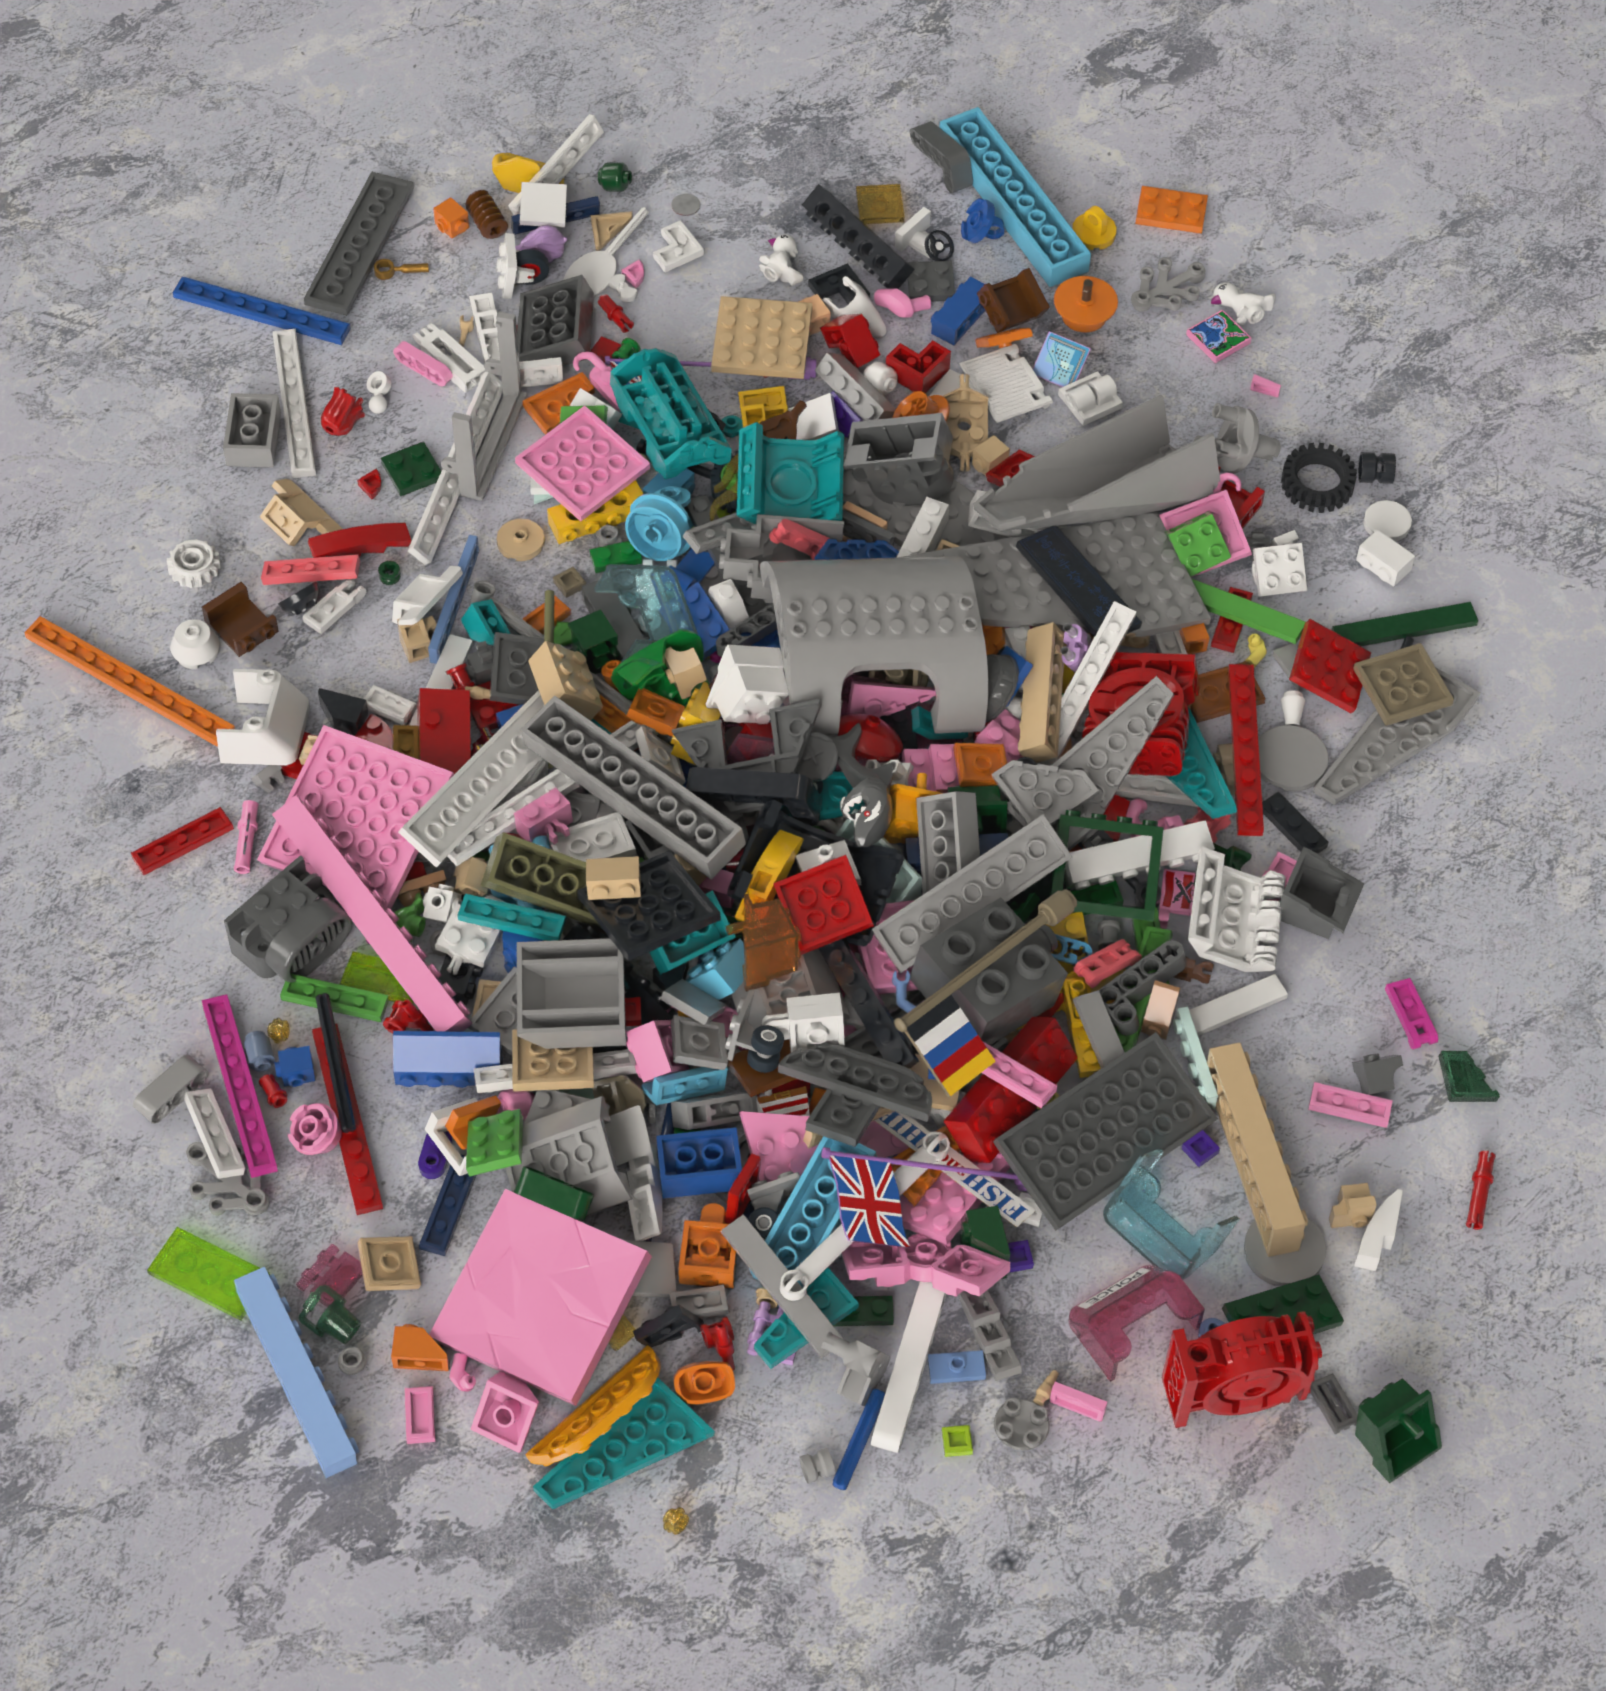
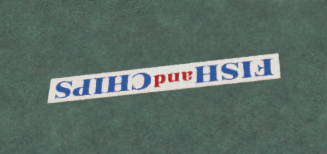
M896 1111L874 1120L915 1152L922 1146L924 1137L930 1133L929 1130L910 1116ZM932 1141L928 1142L926 1146L928 1147ZM939 1142L933 1149V1152H942L945 1150L944 1145ZM950 1146L947 1156L943 1160L933 1163L981 1170ZM941 1170L989 1207L998 1205L1000 1215L1016 1227L1036 1211L990 1176Z

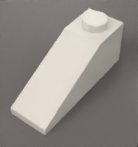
M731 579L709 587L707 595L730 629L749 618L744 602Z

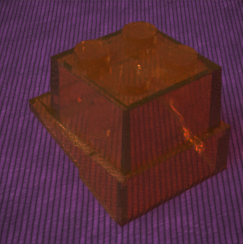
M749 893L744 894V921L726 925V932L728 936L743 932L744 965H742L744 989L747 992L770 985V980L798 971V959L801 958L798 942L801 941V933L798 926H793L790 911L788 908H784L780 899L753 904Z

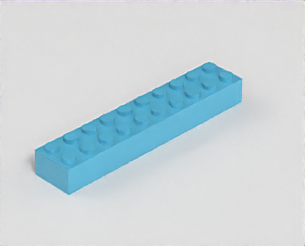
M976 107L940 121L939 128L967 150L971 161L973 187L983 200H989L994 204L995 216L1003 220L1004 228L1047 285L1052 287L1067 279L1089 272L1090 251L980 108Z

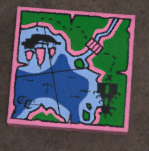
M1223 310L1187 329L1186 333L1214 363L1249 345L1252 339Z

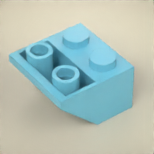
M741 939L732 943L727 941L716 951L713 949L707 951L700 958L702 960L701 964L694 966L687 973L689 977L686 981L717 1000L734 993L747 978L743 941Z

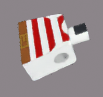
M806 1086L774 1093L770 1096L757 1097V1112L810 1116Z

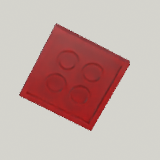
M1309 619L1303 628L1289 680L1341 709L1352 713L1357 708L1363 686L1353 669L1354 664L1370 659L1372 652Z
M847 855L773 883L801 955L874 926Z

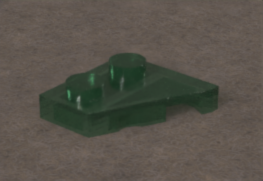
M1467 1051L1440 1052L1438 1058L1449 1102H1497L1500 1098L1499 1092L1497 1090L1492 1091L1485 1082V1074L1474 1064V1060Z

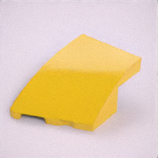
M784 386L738 392L743 428L755 422L760 424L788 410Z

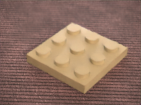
M517 1029L512 1030L513 1092L594 1088L593 1047L545 1049L518 1037Z

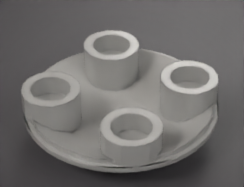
M1009 1398L996 1412L994 1418L995 1432L998 1438L1010 1448L1016 1450L1034 1449L1040 1446L1049 1434L1048 1412L1045 1407L1039 1406L1032 1401Z

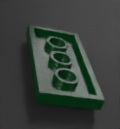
M1320 1275L1224 1303L1222 1307L1228 1322L1258 1316L1280 1318L1281 1315L1288 1314L1294 1325L1297 1313L1304 1311L1307 1316H1311L1313 1319V1334L1339 1327L1344 1322Z

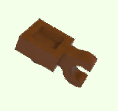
M1186 957V967L1173 977L1191 982L1192 978L1201 983L1208 984L1211 975L1204 974L1203 971L1212 972L1214 964L1204 961L1195 965L1196 960Z

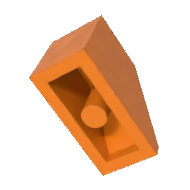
M413 1324L395 1326L391 1353L393 1368L449 1371L448 1355L423 1327Z

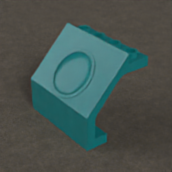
M757 422L739 429L737 516L753 524H757V514L842 521L844 434L836 431L817 440L768 438L763 435V425Z

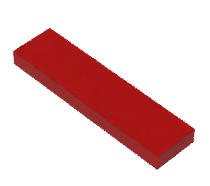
M219 807L131 852V856L142 874L146 875L228 833L234 827L223 809Z

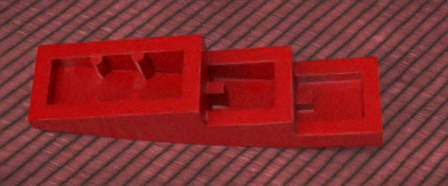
M404 522L372 524L332 531L309 538L308 544L313 558L358 555L360 558L361 553H384L386 547H409L412 540Z

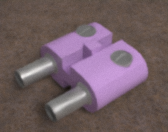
M1065 623L1063 625V630L1065 631L1063 642L1067 646L1062 647L1060 652L1062 654V661L1076 673L1092 643V639L1079 625Z

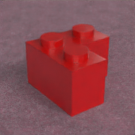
M862 313L841 315L820 327L828 348H839L842 355L856 368L881 355L878 350V342L872 337L869 330V322Z
M933 340L919 354L899 343L886 356V365L896 371L899 384L913 392L921 391L926 394L950 369L951 351Z

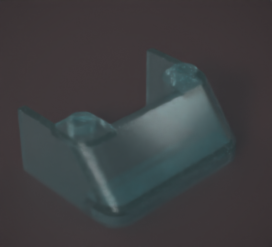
M609 564L594 587L595 592L617 593L620 602L624 606L640 609L650 640H635L621 663L650 644L680 629L690 630L698 634L678 577L667 566Z
M1160 1148L1139 1156L1105 1206L1103 1216L1105 1222L1166 1278L1173 1282H1180L1188 1278L1220 1248L1240 1218L1235 1215L1216 1223L1213 1228L1203 1227L1192 1236L1155 1203L1161 1193V1184L1157 1177L1151 1173V1170L1164 1153Z

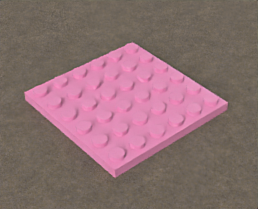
M323 725L285 803L296 795L303 802L307 799L316 810L313 815L316 819L321 817L330 828L327 831L329 836L335 835L344 846L340 849L344 855L348 853L357 863V866L354 867L358 873L362 871L371 881L368 887L371 891L376 889L385 900L382 905L387 910L392 908L419 852L398 831L450 780L454 773ZM276 820L257 860L262 864L283 871L295 859L302 856L306 871L309 874L316 873Z

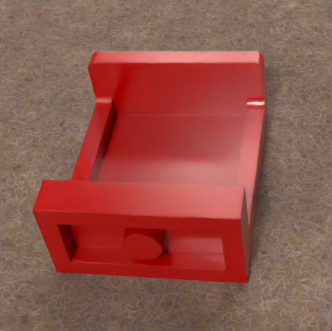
M1227 480L1223 483L1220 492L1227 489L1243 529L1262 507L1265 491L1259 487H1256L1252 493L1243 488L1237 491L1236 484Z

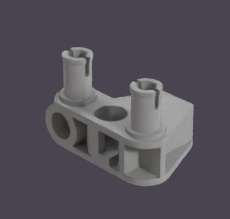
M828 1332L825 1338L834 1342L835 1345L823 1341L821 1348L843 1358L844 1366H846L836 1393L865 1406L872 1390L877 1387L890 1361V1356L858 1340L850 1343Z

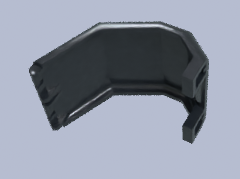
M776 800L767 801L760 810L728 887L727 895L741 904L752 879V871L766 847L779 830L804 839L798 854L817 849L822 845H830L845 840L861 879L860 891L874 924L873 927L845 937V940L848 944L867 946L874 935L872 929L879 922L887 903L886 899L889 898L895 884V876L899 874L905 859L903 853L895 848L876 845L858 847L856 842L807 825L788 816L781 810L782 803ZM795 858V860H794V863H793L791 869H792L794 866L798 865L796 858ZM776 892L765 917L789 926Z

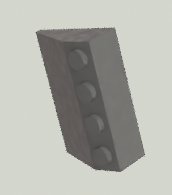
M583 275L520 293L517 327L519 362L561 357L562 364L569 365L573 363L577 354L586 351L590 352L594 292Z

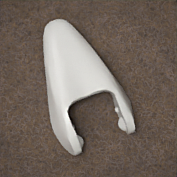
M844 276L842 279L843 284L849 286L856 293V296L848 306L840 309L832 303L830 298H823L822 301L831 312V317L835 319L841 315L862 313L869 322V330L872 336L882 338L887 330L879 312L865 290L859 284Z

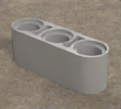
M184 1055L137 1095L133 1102V1107L152 1124H156L184 1101L186 1092L197 1090L208 1077V1071L190 1055Z

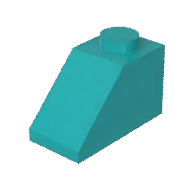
M492 599L472 603L461 618V622L471 640L478 642L486 641L488 645L493 646L495 632L511 634Z

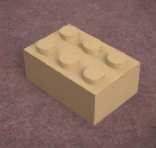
M545 641L528 662L544 705L556 696L591 721L603 708L599 692L595 687L593 676L586 663L587 660L582 653L566 649L560 644Z

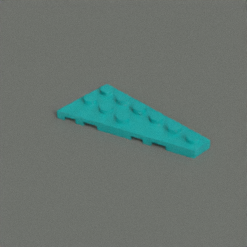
M657 1377L652 1386L653 1390L648 1396L641 1398L632 1406V1410L628 1414L616 1420L608 1432L596 1438L587 1451L580 1454L575 1453L560 1461L533 1486V1491L549 1507L555 1509L715 1436V1431Z

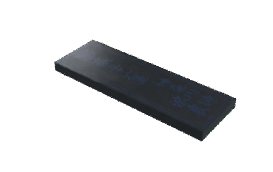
M1057 525L1017 541L1016 548L1094 637L1114 601L1128 607ZM1137 616L1134 618L1126 635L1141 628L1142 621Z

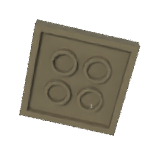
M1421 643L1354 664L1353 669L1385 726L1453 704L1454 699Z

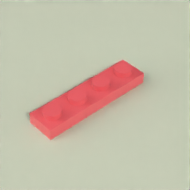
M358 555L265 561L261 580L263 585L356 579L358 577L360 559Z

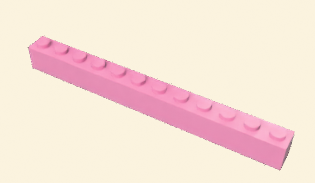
M295 795L272 814L314 871L321 877V880L436 1031L442 1032L465 1031L473 1024L468 1018L471 1012L462 1001L459 1003L455 1001L453 996L456 993L447 982L442 984L439 980L442 974L434 964L428 965L424 960L428 957L419 945L413 946L410 942L413 936L404 926L400 928L396 922L399 920L397 915L391 908L387 910L382 905L385 902L384 898L376 889L371 891L368 887L371 881L362 871L358 873L354 867L357 866V863L348 853L345 855L340 849L344 846L335 835L329 836L327 831L330 828L321 817L316 819L313 815L316 810L307 799L303 802Z

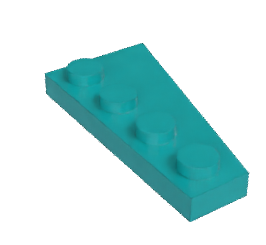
M828 1267L807 1287L806 1293L832 1325H835L859 1307L857 1300ZM784 1312L754 1344V1350L767 1366L772 1369L809 1342Z

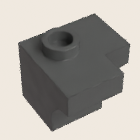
M1379 1053L1363 1056L1364 1060L1352 1062L1353 1070L1359 1079L1362 1093L1369 1095L1394 1090V1073L1399 1067L1403 1066L1401 1055L1380 1057Z

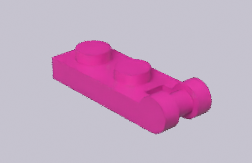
M1411 978L1386 984L1385 991L1408 1037L1411 1049L1421 1048V1045L1425 1043L1429 1045L1438 1043V1034ZM1422 1028L1424 1033L1418 1034L1416 1029Z

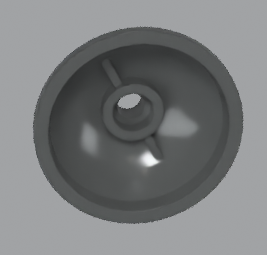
M987 655L988 705L985 723L995 719L1005 709L1016 689L1019 676L1018 664L1009 655Z

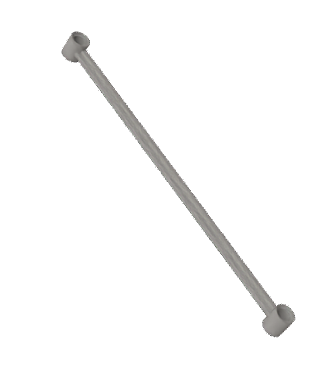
M477 581L474 584L469 606L475 602L492 599L502 619L512 629L522 636L544 639V635L494 598L495 586L487 581ZM590 671L599 695H602L627 715L632 702ZM658 733L657 737L674 747L673 744H670L671 736ZM688 762L691 766L697 767L696 765ZM756 811L743 813L742 815L744 817H752L756 814Z

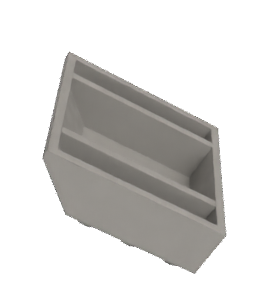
M610 938L517 942L518 1037L545 1049L626 1046L624 955Z

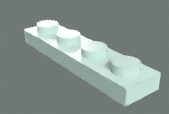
M1188 1006L1178 1008L1176 1019H1173V1028L1175 1034L1180 1035V1049L1183 1057L1187 1056L1190 1079L1195 1080L1197 1090L1210 1108L1215 1109L1218 1094Z

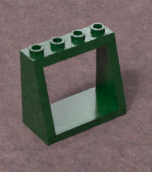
M1066 810L1065 815L1060 814L1057 835L1066 848L1068 847L1070 826L1152 836L1145 907L1076 899L1077 906L1074 908V911L1154 921L1164 827L1158 826V821L1143 819L1142 824L1132 823L1133 818L1117 816V821L1106 820L1107 815L1091 813V818L1081 817L1080 811ZM1066 862L1052 871L1049 897L1055 892L1063 890Z

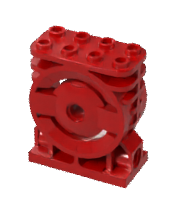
M1116 652L1102 680L1090 696L1089 714L1085 720L1082 737L1087 736L1157 676L1170 689L1174 697L1128 774L1175 776L1180 774L1189 735L1188 706L1195 702V697L1199 696L1200 691L1195 654Z
M1304 1311L1298 1312L1294 1325L1288 1314L1281 1315L1280 1318L1273 1316L1244 1318L1218 1326L1206 1332L1198 1339L1187 1341L1184 1328L1173 1330L1161 1378L1175 1428L1185 1427L1189 1414L1193 1411L1206 1409L1208 1412L1217 1415H1243L1262 1411L1281 1403H1290L1291 1398L1295 1395L1299 1401L1306 1400L1307 1395L1311 1392L1310 1386L1314 1382L1315 1371L1318 1370V1359L1322 1358L1321 1345L1319 1341L1315 1342L1313 1336L1314 1323L1312 1317L1307 1316Z

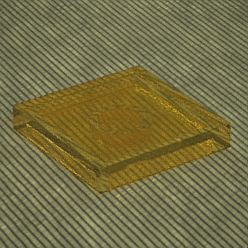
M900 184L856 186L858 215L864 224L904 222Z

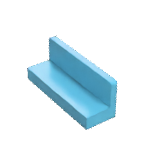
M700 1067L654 1077L653 1082L642 1084L641 1088L655 1105L724 1091L728 1068L719 1070Z

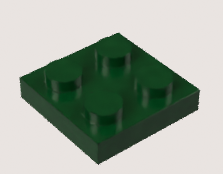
M424 441L381 457V464L400 497L437 483L441 474V469Z

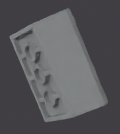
M791 930L744 943L747 978L731 995L737 1010L741 997L746 999L749 990L755 991L748 1022L754 1029L762 1026V1019L766 1015L787 1013L786 998L840 993L843 1020L850 1019L838 981L819 949L801 955Z
M603 1096L523 1124L522 1164L506 1167L512 1192H514L523 1166H527L594 1194L587 1215L633 1199L626 1173L619 1172L616 1166L605 1124L610 1123L611 1120Z

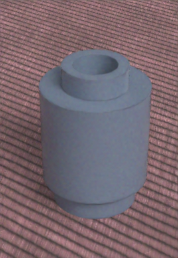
M253 1031L246 1035L244 1049L249 1067L259 1072L268 1070L275 1062L269 1037L263 1031Z

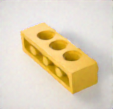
M635 480L582 521L578 520L562 504L547 509L548 525L558 544L570 542L588 534H594L605 525L617 526L625 522L630 513L631 504L639 496L643 495V492Z

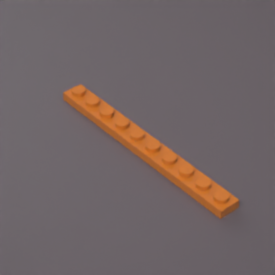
M41 616L24 632L26 638L217 747L216 730L235 729V726Z

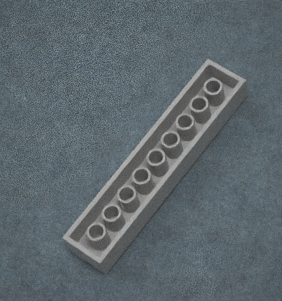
M554 696L520 729L526 747L711 880L745 846L746 842L740 826L558 697Z

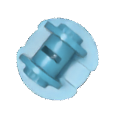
M667 486L655 493L643 494L631 504L630 513L625 522V530L630 543L640 554L651 560L667 561L684 554L690 548V545L683 538L685 531L694 528L688 513L684 509L691 502L690 492L685 488Z

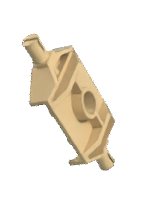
M961 374L959 376L960 387L943 395V397L948 400L950 405L949 417L946 422L953 436L950 455L959 457L961 471H964L965 463L966 472L970 470V459L973 457V449L988 439V397L969 387L970 376L965 374L964 382V374ZM961 422H967L971 426V428L968 430H961L958 427V424Z

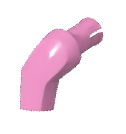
M897 288L878 289L874 293L876 305L888 308L901 318H910L914 312L931 309V300L928 295L910 299Z

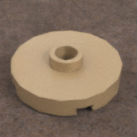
M529 519L508 521L499 529L496 538L499 552L508 559L511 557L516 559V561L533 559L540 554L545 542L542 528Z

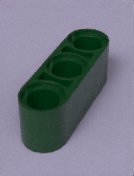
M523 1166L514 1189V1193L581 1221H585L594 1198V1194L527 1166Z

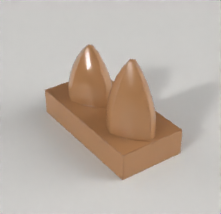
M444 870L405 881L396 899L399 898L402 905L407 907L413 903L417 893L421 894V891L426 894L429 887L438 888L439 884L445 885L446 876Z

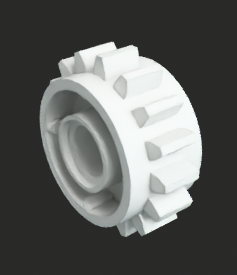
M197 539L186 540L179 545L177 544L175 549L169 552L171 558H167L169 575H172L173 581H178L182 587H203L211 583L212 579L218 576L217 570L221 569L219 553L215 551L213 545L209 546L207 541L203 542Z

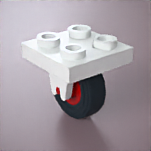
M505 233L504 243L500 242L499 256L501 258H497L496 270L501 274L498 276V289H502L503 299H512L514 284L532 285L542 282L549 273V262L545 254L538 250H516L514 234Z

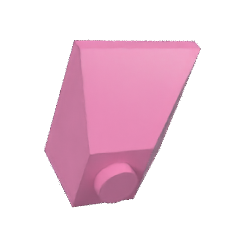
M499 1371L486 1383L471 1430L520 1453L523 1450L539 1401L524 1381Z

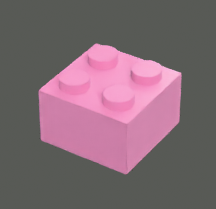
M671 1020L652 1021L626 1031L628 1037L626 1044L629 1051L635 1057V1070L643 1082L654 1081V1077L690 1070L688 1064L673 1062Z

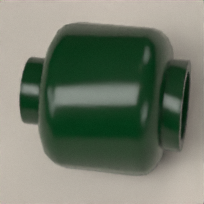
M607 162L598 170V183L605 191L622 192L632 182V172L628 170L627 165L623 162Z

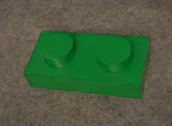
M630 541L589 549L595 573L606 572V565H611L612 569L621 564L630 566L642 564L641 554L632 546Z
M1116 880L1104 885L1096 884L1083 890L1076 891L1075 889L1070 891L1076 899L1120 905L1124 903Z

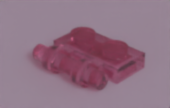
M331 1244L326 1250H322L317 1255V1261L301 1273L302 1278L296 1283V1286L302 1291H305L309 1285H314L310 1290L311 1296L330 1310H333L363 1276L361 1262L345 1251L339 1259L335 1257L340 1250L334 1244ZM325 1267H330L323 1277L319 1275Z

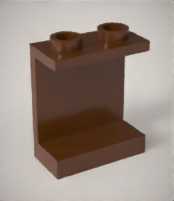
M239 582L202 606L204 621L238 657L252 651L257 645L271 639L279 632L275 615L272 614L267 618L249 599L247 587L242 582Z

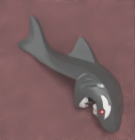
M857 723L844 735L826 734V736L830 737L838 751V765L853 787L847 797H843L840 802L841 812L844 818L854 821L856 846L869 847L884 837L891 823L894 805L889 790L893 779V765L889 763L878 768L868 769L855 758V748L862 735L861 725ZM863 800L865 803L864 807H861L856 813H848L850 812L849 806L853 807L854 803L859 804Z

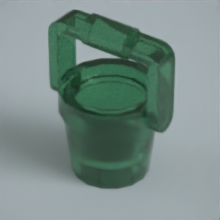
M321 1285L315 1292H311L303 1304L304 1309L298 1317L299 1321L316 1335L323 1337L326 1333L343 1344H347L355 1336L362 1324L345 1307L347 1300L328 1285ZM326 1292L335 1301L328 1306L315 1325L306 1317L321 1299L322 1293Z

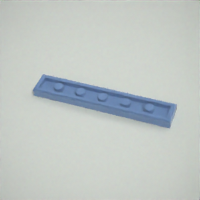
M468 536L458 564L463 575L449 589L428 647L430 663L437 664L452 630L479 554L477 536Z

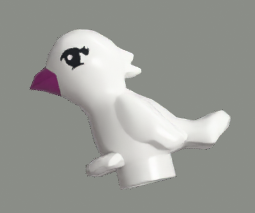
M787 234L769 239L768 242L773 247L774 253L769 257L761 255L759 259L761 263H764L759 265L760 271L763 272L764 276L772 282L780 278L782 282H789L791 286H795L796 283L803 281V274L793 269L790 258L796 257V254H798L795 239Z
M1224 282L1215 287L1211 304L1233 308L1237 317H1239L1236 320L1237 324L1244 325L1247 320L1251 324L1259 322L1264 317V311H1271L1276 295L1272 293L1263 297L1257 294L1243 293L1244 291L1234 284Z

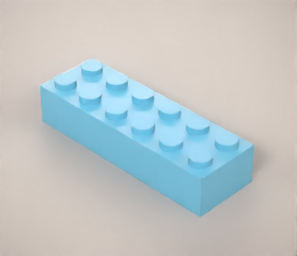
M823 1136L765 1239V1242L788 1271L795 1270L842 1224L836 1182L829 1159L822 1158L823 1147L830 1148L831 1151L877 1157L876 1151L860 1143L854 1147ZM750 1270V1272H751L753 1278L757 1279V1277H756V1276L753 1274V1272ZM798 1280L797 1282H798V1283L801 1285V1287L803 1288V1287H804L803 1284L801 1283V1281Z

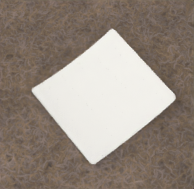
M639 1105L609 1116L611 1122L605 1124L616 1166L651 1153L648 1131Z

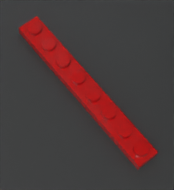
M1229 664L1228 683L1235 804L1237 808V836H1263L1264 823L1254 665Z
M336 1023L335 1026L356 1125L355 1131L342 1132L339 1145L356 1214L361 1215L382 1210L383 1204L338 1024ZM319 1027L312 1029V1034L330 1108L334 1111L340 1123L322 1029Z

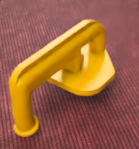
M499 153L493 157L492 171L503 189L520 193L522 182H530L546 163L511 153ZM564 178L559 182V184H565Z

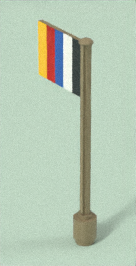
M1062 890L1052 894L1038 905V915L903 1017L895 1019L896 1029L906 1033L948 1097L952 1096L996 1062L951 994L1044 924L1055 926L1073 913L1074 908L1077 906V901L1070 891Z

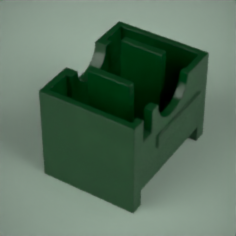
M601 609L568 623L572 639V648L570 650L578 651L585 656L588 668L592 673L596 675L601 672L602 667L607 662L619 660V655L615 649V646L618 645V635Z

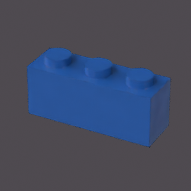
M971 276L965 283H961L956 293L952 297H948L943 307L932 315L930 321L932 323L931 334L954 346L985 312L977 295V292L985 284Z

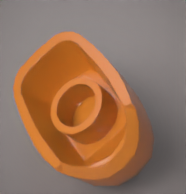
M703 1361L690 1363L679 1368L673 1379L676 1393L687 1404L697 1405L719 1401L731 1396L735 1390L733 1370L727 1362Z

